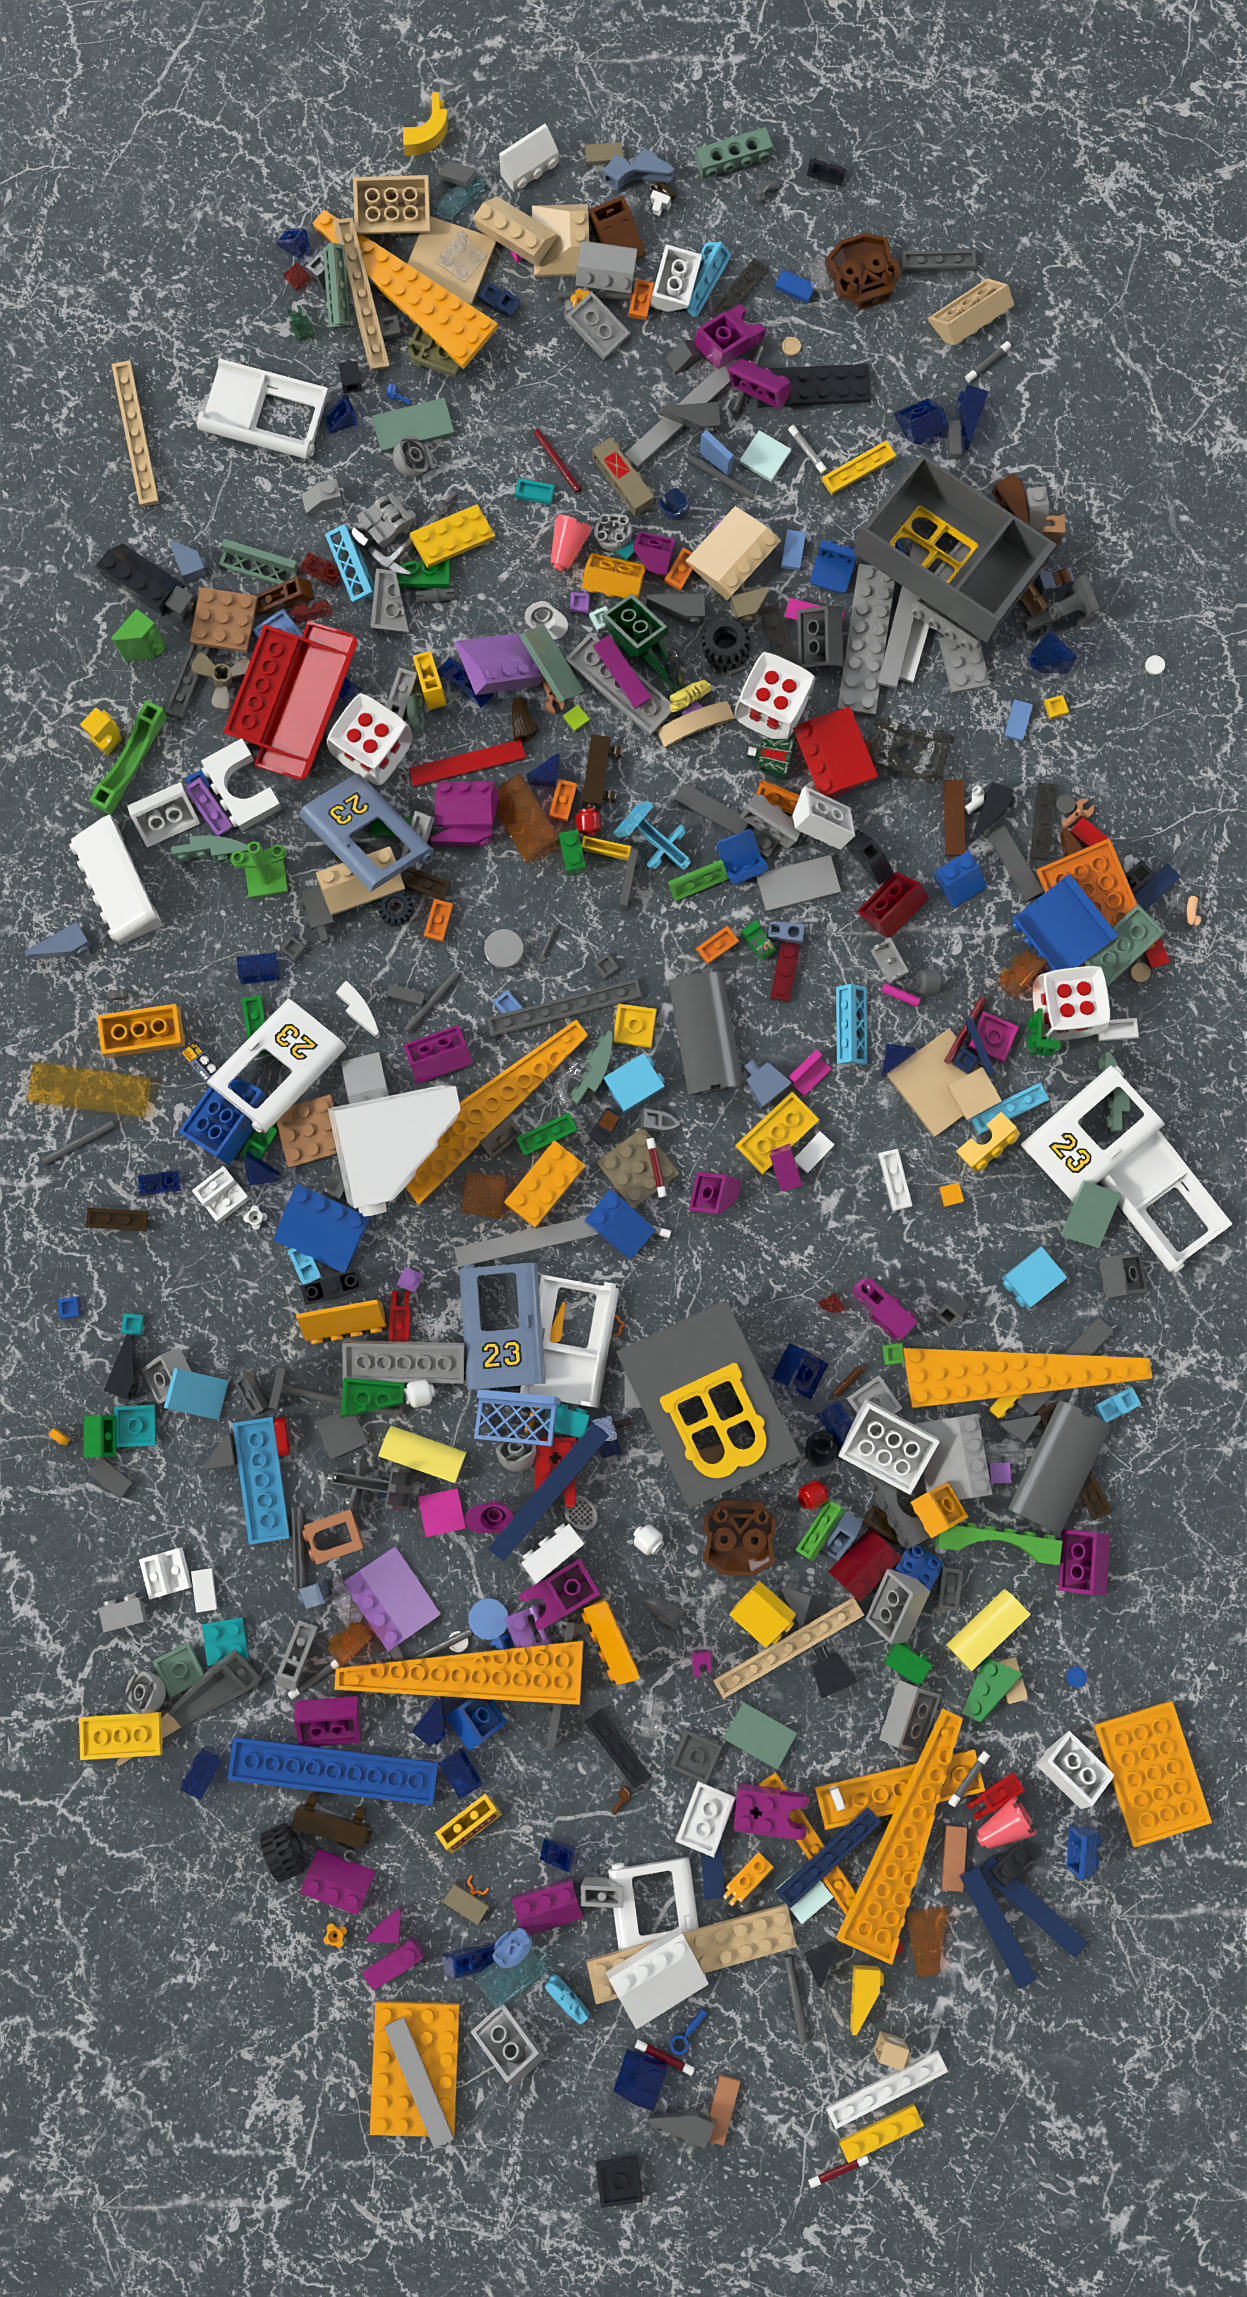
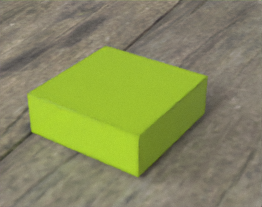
M576 705L563 715V719L574 732L590 721L579 705Z

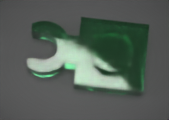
M297 305L298 313L293 314L290 308L288 309L289 318L293 320L290 321V326L297 342L314 336L307 315L303 316L300 305Z

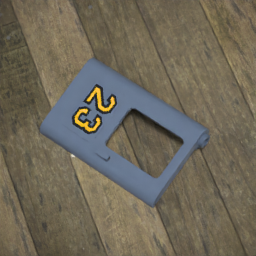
M355 774L306 804L299 812V816L370 892L402 873L417 862L419 864H426L433 858V849L361 774ZM376 819H381L411 850L409 854L383 870L379 869L350 838L352 834Z
M537 1263L475 1268V1265H463V1269L459 1270L467 1390L546 1384ZM515 1273L519 1327L517 1329L482 1331L478 1278L482 1275Z

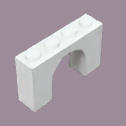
M242 738L201 760L204 765L201 770L206 778L210 777L212 779L211 787L216 795L220 793L223 798L220 800L221 805L225 811L229 810L232 816L229 818L234 827L239 826L241 832L282 810L270 787L247 799L236 798L228 792L227 784L230 776L236 770L254 761Z

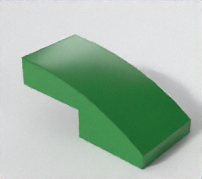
M272 1126L266 1133L263 1131L259 1133L255 1130L252 1137L248 1139L240 1156L259 1165L279 1129Z

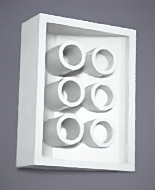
M865 1399L838 1456L898 1489L911 1494L940 1441L936 1436Z
M678 1927L605 1972L636 2030L709 1984Z

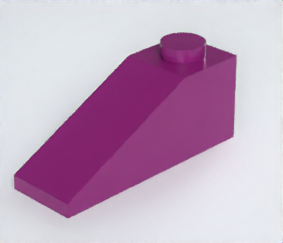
M489 826L452 827L430 837L431 844L435 847H485L491 843V840H494Z
M413 1935L365 1969L362 1975L374 1991L422 1960L425 1951Z

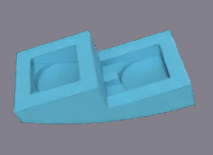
M294 1248L287 1250L303 1285L322 1277L313 1257L301 1254Z
M1129 1387L1093 1407L1101 1420L1109 1422L1140 1406L1141 1403L1133 1388Z

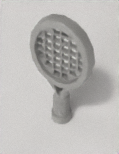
M561 1493L559 1495L564 1499V1514L569 1524L582 1531L590 1530L596 1525L598 1515L591 1501L580 1495L576 1496V1504L581 1501L579 1506L584 1512L581 1513L578 1510L575 1513V1510L571 1509L572 1512L570 1513V1509L565 1505L564 1494ZM582 1504L586 1508L589 1504L590 1507L593 1509L586 1516H584L583 1514L586 1513L587 1510H584L581 1507ZM578 1513H580L581 1515L578 1516L577 1519H580L583 1522L582 1525L580 1524V1522L575 1524L571 1521V1519H575V1516ZM591 1513L592 1516L589 1519H591L592 1522H589V1524L586 1525V1522H584L583 1519H581L580 1517L583 1516L586 1519V1517L589 1516V1514Z

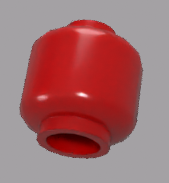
M595 808L579 810L580 813L575 816L578 832L584 833L587 837L595 836L596 831L602 829L600 812L595 811Z
M811 1480L798 1491L799 1495L797 1498L804 1509L814 1511L828 1500L826 1485L816 1480Z

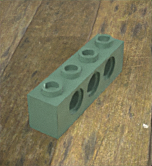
M764 127L696 148L695 161L701 178H711L723 172H731L739 167H748L752 163L767 161L769 158H772L773 145L768 131Z

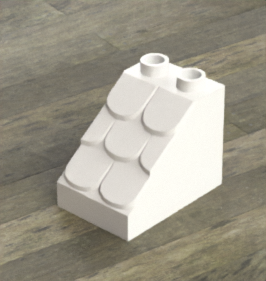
M445 1084L328 1108L347 1203L353 1208H358L359 1213H362L363 1216L376 1215L387 1211L385 1202L394 1200L413 1179L416 1169L438 1146L437 1140L457 1119L461 1109L456 1086Z

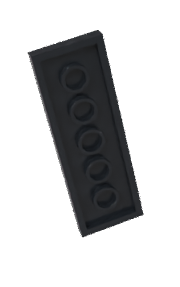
M868 364L767 368L774 375L788 378L791 383L792 392L783 407L870 403L871 400ZM757 399L758 408L773 407Z

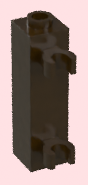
M591 734L582 798V807H586L585 809L595 808V811L601 809L602 800L616 803L617 792L604 791L608 757L612 756L621 759L623 747L610 746L611 737Z
M313 1793L309 1794L306 1806L299 1804L296 1807L291 1829L363 1849L365 1843L369 1844L372 1835V1831H369L370 1824L362 1822L366 1808L358 1806L354 1820L315 1809L319 1795Z

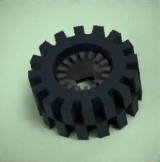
M402 890V892L400 891L379 899L378 912L385 923H388L390 926L395 925V927H399V924L403 926L406 921H410V917L413 916L414 906L410 896ZM395 903L401 905V909H398L396 913L391 911L390 908L394 907Z

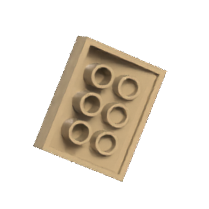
M428 175L353 177L354 225L357 234L430 232V185Z
M735 506L685 562L727 601L781 540L767 526Z

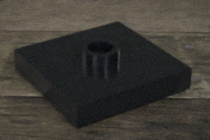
M637 2156L596 2161L601 2208L643 2202Z

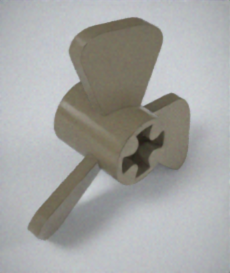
M199 653L192 663V671L195 674L213 678L216 689L211 704L214 708L225 711L231 709L228 689L233 684L232 678L245 675L250 662L248 658L241 659L230 668L226 664L214 665L204 653ZM221 674H226L225 680L221 679Z

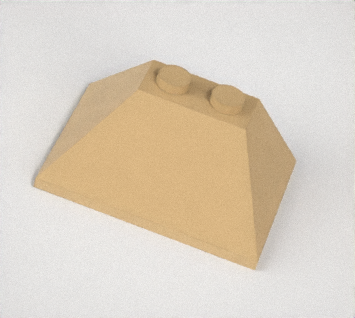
M588 204L532 206V218L558 234L557 239L539 265H534V277L576 276L581 241L589 242Z

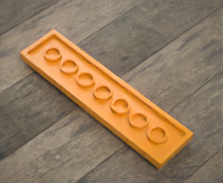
M975 1749L952 1755L951 1762L946 1770L945 1783L942 1784L939 1794L941 1795L939 1802L950 1800L977 1761ZM917 1763L815 1787L824 1829L847 1825L866 1806L877 1817L893 1814ZM981 1772L978 1773L963 1796L985 1791ZM835 1785L839 1788L845 1805V1809L837 1811L829 1787Z

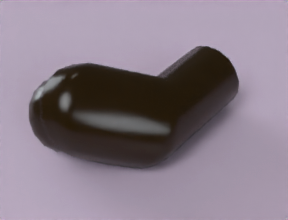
M665 182L650 183L649 191L651 193L655 190L671 198V202L676 198V194Z

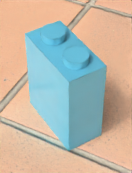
M644 1053L603 1077V1082L624 1114L661 1092L665 1087L663 1084L666 1082L663 1076L655 1072L653 1069L655 1066L650 1056L646 1057Z
M1042 1246L1002 1277L1004 1287L1009 1292L1012 1291L1017 1296L1015 1298L1017 1303L1021 1307L1025 1306L1026 1309L1031 1308L1067 1278Z

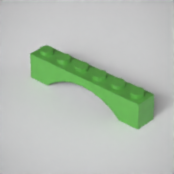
M147 700L145 701L136 717L131 735L122 754L110 772L98 783L89 799L95 808L112 815L168 717L163 708Z
M964 1522V1526L954 1525L938 1534L935 1547L959 1551L967 1545L978 1541L1001 1540L1021 1548L1035 1562L1060 1566L1062 1541L1056 1540L1057 1536L1044 1534V1538L1036 1537L1037 1533L1024 1531V1535L1016 1534L1017 1530L1004 1528V1532H999L993 1526L984 1525V1529H978L976 1524Z

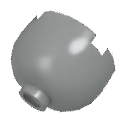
M415 436L403 438L393 451L395 467L400 473L409 477L423 474L428 470V466L432 462L426 444L422 445L419 442L421 439Z
M524 1432V1434L518 1435L521 1439H526L530 1434ZM498 1441L496 1454L504 1468L512 1472H522L530 1468L535 1462L536 1445Z
M145 1671L133 1675L126 1688L125 1695L129 1696V1702H126L127 1707L135 1714H149L157 1711L164 1703L166 1697V1687L163 1680L158 1675Z

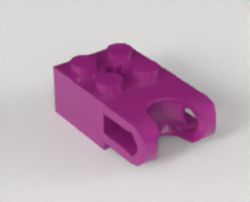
M742 304L737 305L728 312L724 311L697 329L694 345L718 370L760 343L765 337L767 329L761 323L747 325L743 322L747 309Z
M864 1278L853 1286L852 1294L869 1311L867 1315L895 1342L902 1340L918 1323L915 1320L916 1316L909 1309L905 1311L900 1306L901 1302L894 1295L890 1297L873 1280ZM862 1286L867 1288V1294L862 1292Z
M580 1558L523 1591L518 1597L522 1602L538 1598L545 1603V1613L535 1622L537 1630H542L599 1596L600 1593ZM570 1581L571 1583L575 1582L577 1585L573 1593L571 1591L568 1592L566 1589L568 1587L567 1583Z
M739 1783L733 1831L802 1840L806 1837V1828L803 1824L793 1822L789 1817V1812L793 1809L806 1808L810 1797L806 1793L780 1790L781 1788ZM759 1807L760 1812H755L754 1808Z

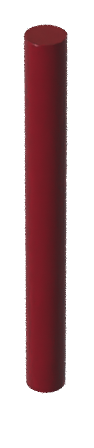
M536 429L533 434L574 492H580L582 488L540 429Z
M984 997L978 999L969 1015L974 1022L987 1001ZM966 1023L944 1059V1062L949 1065L954 1060L969 1033Z

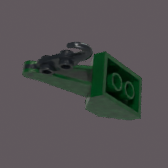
M630 594L602 614L603 623L614 641L629 657L642 655L667 683L673 693L685 688L682 680L684 676L680 669L685 664L681 654L674 648H671L667 654L661 642V639L669 634L668 627L633 594ZM650 647H652L653 651L655 652V654H656L657 657L659 658L660 662H659L658 659L655 657V655L652 653V651L649 649Z

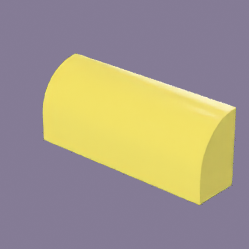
M390 1426L382 1444L379 1457L456 1483L467 1452Z
M1004 1589L956 1634L946 1646L967 1669L972 1671L1031 1614L1015 1597Z

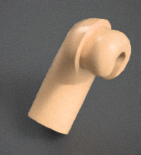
M1195 896L1189 897L1187 904V922L1191 926H1198L1201 922V916L1196 915L1198 898Z

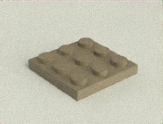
M643 1129L637 1131L596 1162L625 1202L633 1209L658 1191L646 1141L652 1137L647 1130ZM655 1142L664 1185L676 1178L679 1172Z

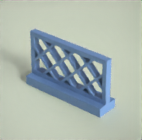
M478 1389L477 1398H479L474 1439L553 1447L557 1407H560V1398L547 1395ZM484 1403L491 1404L495 1409L488 1417L483 1412ZM506 1406H511L514 1413L506 1419L501 1410ZM529 1407L534 1414L525 1421L520 1412L524 1408ZM544 1409H551V1418L544 1422L539 1414ZM498 1413L503 1422L495 1428L490 1419ZM517 1415L523 1423L514 1430L509 1421ZM537 1417L542 1425L533 1431L528 1423ZM488 1423L493 1431L487 1436L480 1435L481 1427ZM504 1425H507L512 1431L506 1438L502 1437L498 1432ZM526 1426L531 1435L526 1439H521L517 1432ZM543 1428L549 1433L548 1442L540 1441L536 1435Z

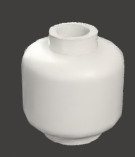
M427 1380L409 1382L407 1388L404 1389L406 1403L414 1408L429 1405L432 1397L435 1396L434 1387L429 1385Z
M652 1525L640 1526L633 1534L635 1536L634 1545L645 1555L657 1554L664 1545L662 1541L663 1535Z

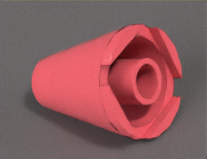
M559 514L556 516L551 564L554 565V569L564 572V569L568 570L591 534L592 527L585 522L581 524L577 522V519Z
M1017 1797L1011 1798L978 1830L979 1835L976 1837L982 1847L986 1846L987 1849H991L1037 1835L1036 1829L1032 1831L1030 1827L1033 1822L1022 1803H1016Z

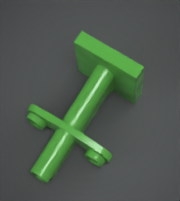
M251 842L248 844L249 852L235 851L232 853L230 859L233 866L245 868L250 899L289 893L284 865L286 850L282 845L276 844L263 851L260 842ZM253 845L258 846V849L256 851L252 850L251 847Z

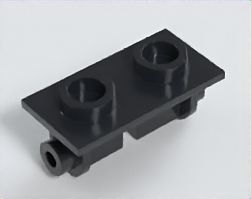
M817 158L810 159L806 176L842 186L847 169L843 168V166L840 167L817 160Z

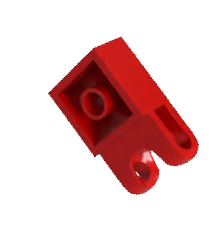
M538 1437L540 1441L548 1442V1437ZM554 1437L553 1447L536 1445L535 1491L557 1466V1464H554V1460L551 1461V1456L554 1455V1452H558L562 1460L577 1442V1438ZM577 1475L562 1492L565 1498V1505L569 1509H574L576 1506Z

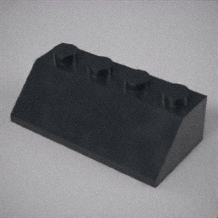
M120 544L107 550L96 565L102 576L162 616L167 611L164 604L176 586L182 589L185 587L183 583L125 544Z

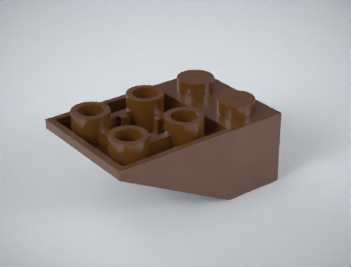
M624 196L589 210V223L599 243L637 248L636 260L646 256V251L633 215Z

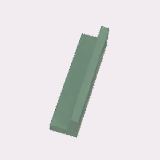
M328 243L327 247H323L329 327L350 326L345 245Z
M223 539L221 545L223 554L219 567L275 585L284 582L280 580L279 575L285 572L291 574L290 579L297 576L299 570L297 561ZM228 555L235 556L238 562L232 565L225 563ZM251 561L254 562L256 567L246 570L242 564ZM270 567L274 573L265 576L262 574L261 569Z

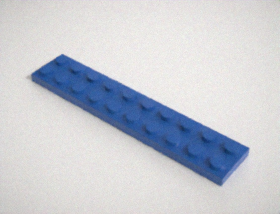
M234 1737L227 1780L433 1805L439 1762Z

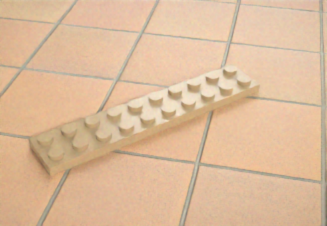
M786 1904L682 1933L703 1974L797 1947ZM655 1941L586 1960L596 2004L619 1998L605 1972Z

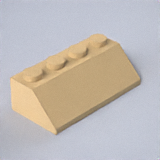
M498 196L483 202L473 217L476 228L535 266L539 265L558 237L556 232Z
M987 278L930 316L928 321L944 342L958 345L963 342V339L977 333L978 329L992 323L994 318L1007 313L1008 309L1014 306L1008 284Z
M391 847L367 854L371 861L381 870L396 862ZM344 863L316 872L318 884L331 916L405 890L401 874L396 875L370 892Z

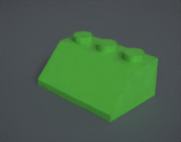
M138 609L130 615L111 637L126 662L154 659L156 655H160L166 645L155 623Z

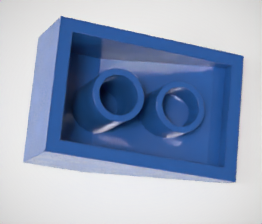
M611 1189L585 1218V1223L630 1261L656 1231L653 1226Z
M1069 1825L1066 1868L1079 1880H1085L1095 1875V1869L1099 1867L1097 1847L1101 1845V1836L1096 1829Z

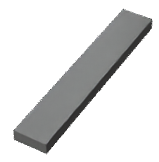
M403 2016L386 2024L384 2028L433 2148L453 2140L454 2136L405 2017Z

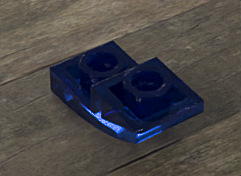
M179 1171L137 1176L139 1196L180 1191Z

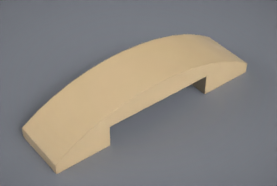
M720 702L681 716L657 729V733L664 748L681 742L682 738L714 725L720 726L734 720L735 717L728 702Z

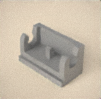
M891 938L873 947L871 953L888 984L908 974L909 970Z

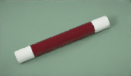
M650 1138L646 1141L659 1198L666 1197L667 1194L654 1138Z
M639 2039L637 2040L635 2048L692 2076L694 2067Z
M864 2155L850 2163L847 2162L809 2179L811 2189L869 2163L867 2156Z

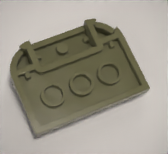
M469 304L478 311L483 313V308ZM417 325L412 339L409 338L408 341L411 362L420 369L424 366L456 378L460 366Z

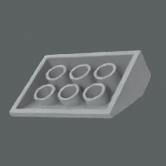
M978 1414L914 1424L936 1436L940 1441L923 1471L926 1492L948 1481L958 1500L992 1495Z

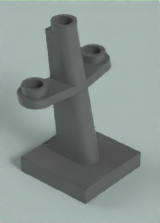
M1081 575L1065 592L1066 599L1056 602L1046 610L1022 622L1023 630L1028 633L1036 630L1037 634L1044 636L1048 633L1052 623L1074 615L1078 627L1085 626L1087 624L1086 620L1094 616L1093 612L1100 610L1087 575Z
M360 1453L355 1455L353 1459L356 1475L331 1471L328 1475V1483L353 1487L351 1495L346 1499V1507L356 1511L358 1509L363 1489L387 1493L385 1508L409 1511L416 1470L392 1467L389 1481L365 1477L367 1455Z

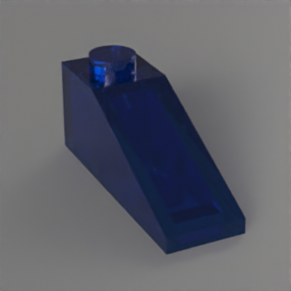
M968 384L965 391L961 390L957 401L960 402L958 412L965 450L969 449L989 392Z
M451 657L437 669L441 676L480 708L494 695V693L475 695L465 667Z
M495 1943L443 1953L444 1976L456 1979L499 1967L493 1959Z

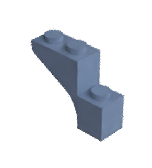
M645 148L632 164L626 158H621L616 154L603 170V182L617 192L624 184L633 180L665 182L669 184L674 179V168L667 161L664 162L654 152L648 151Z

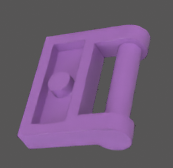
M540 1605L530 1607L504 1618L515 1648L553 1644L552 1639L548 1637L546 1628L538 1630L541 1641L536 1643L527 1616L531 1614L534 1622L541 1617Z

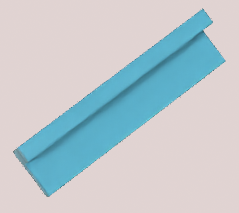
M708 242L700 253L702 257L699 268L703 267L698 269L689 306L686 308L692 317L699 315L732 256L722 242Z
M343 524L326 533L325 536L352 602L356 603L366 597L373 600L374 583L360 548L354 541L355 538L350 534L352 529ZM341 533L342 540L340 545L334 544L332 537ZM342 550L349 553L347 562L340 559ZM349 567L355 568L356 573L353 579L347 577ZM356 584H359L364 592L355 596L354 588Z
M854 984L836 987L837 1064L855 1063L865 1065L867 1064V987ZM856 991H860L859 1001L856 997ZM857 1010H858V1012L860 1013V1019H859V1020H858V1018H857V1016H856V1011H857ZM857 1030L860 1032V1039L857 1037ZM857 1049L860 1051V1059L857 1058Z

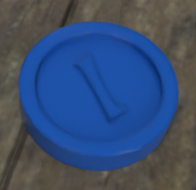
M1074 1666L1067 1671L1066 1680L1069 1685L1079 1688L1086 1683L1087 1674L1084 1669Z

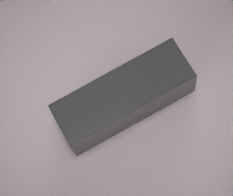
M951 420L947 423L948 459H960L962 454L960 420Z
M389 984L386 994L387 998L423 1007L426 994L393 984Z

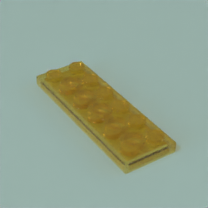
M33 1062L26 1101L146 1118L152 1079L149 1077Z

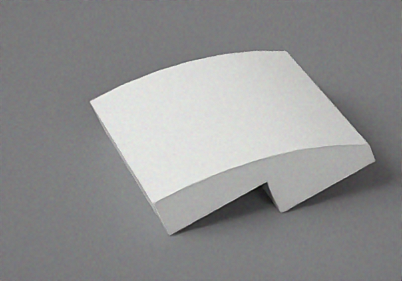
M224 1166L192 1190L218 1224L250 1200Z
M182 1547L139 1560L149 1599L192 1587Z

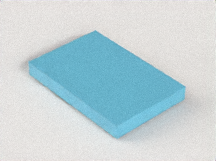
M174 1368L164 1408L219 1420L229 1381Z

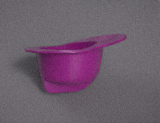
M493 1500L470 1508L465 1515V1524L475 1533L501 1532L514 1516L504 1503Z

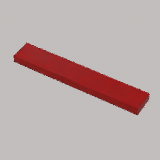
M520 739L409 767L413 787L415 788L526 760Z

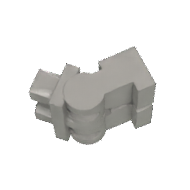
M389 493L387 496L378 498L365 512L359 513L357 518L375 541L385 549L396 539L399 533L407 530L409 524L414 522L416 514L413 510L406 511L404 509L405 500L402 496L395 497L392 493Z

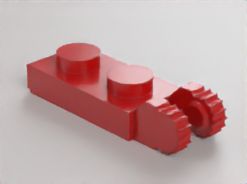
M392 1291L389 1315V1341L409 1342L410 1291H405L404 1306H397L398 1293L397 1291Z
M1012 1771L985 1789L984 1792L979 1793V1796L970 1800L966 1806L970 1809L982 1801L984 1802L986 1807L978 1810L973 1815L975 1820H978L988 1813H993L1005 1805L1011 1798L1023 1793L1025 1789Z

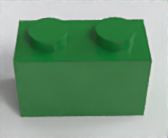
M578 829L558 833L567 877L586 873Z
M116 1416L84 1417V1458L116 1457Z
M907 1643L892 1644L882 1662L920 1686L932 1667V1664L928 1662L930 1658L921 1652H918L916 1655L910 1651L912 1647Z

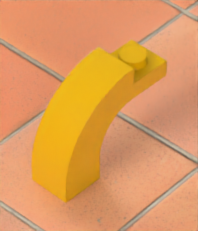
M432 92V115L425 124L419 127H403L405 156L429 152L443 140L448 128L447 109H444V100H440L439 92Z

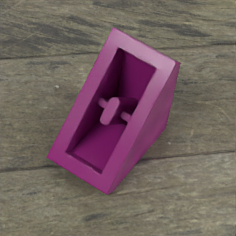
M399 1905L368 1933L366 1939L369 1942L399 1943L402 1907Z

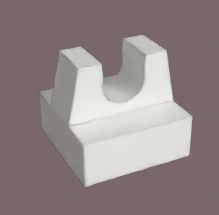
M653 190L650 196L651 204L653 205V215L660 217L663 209L669 211L671 198Z

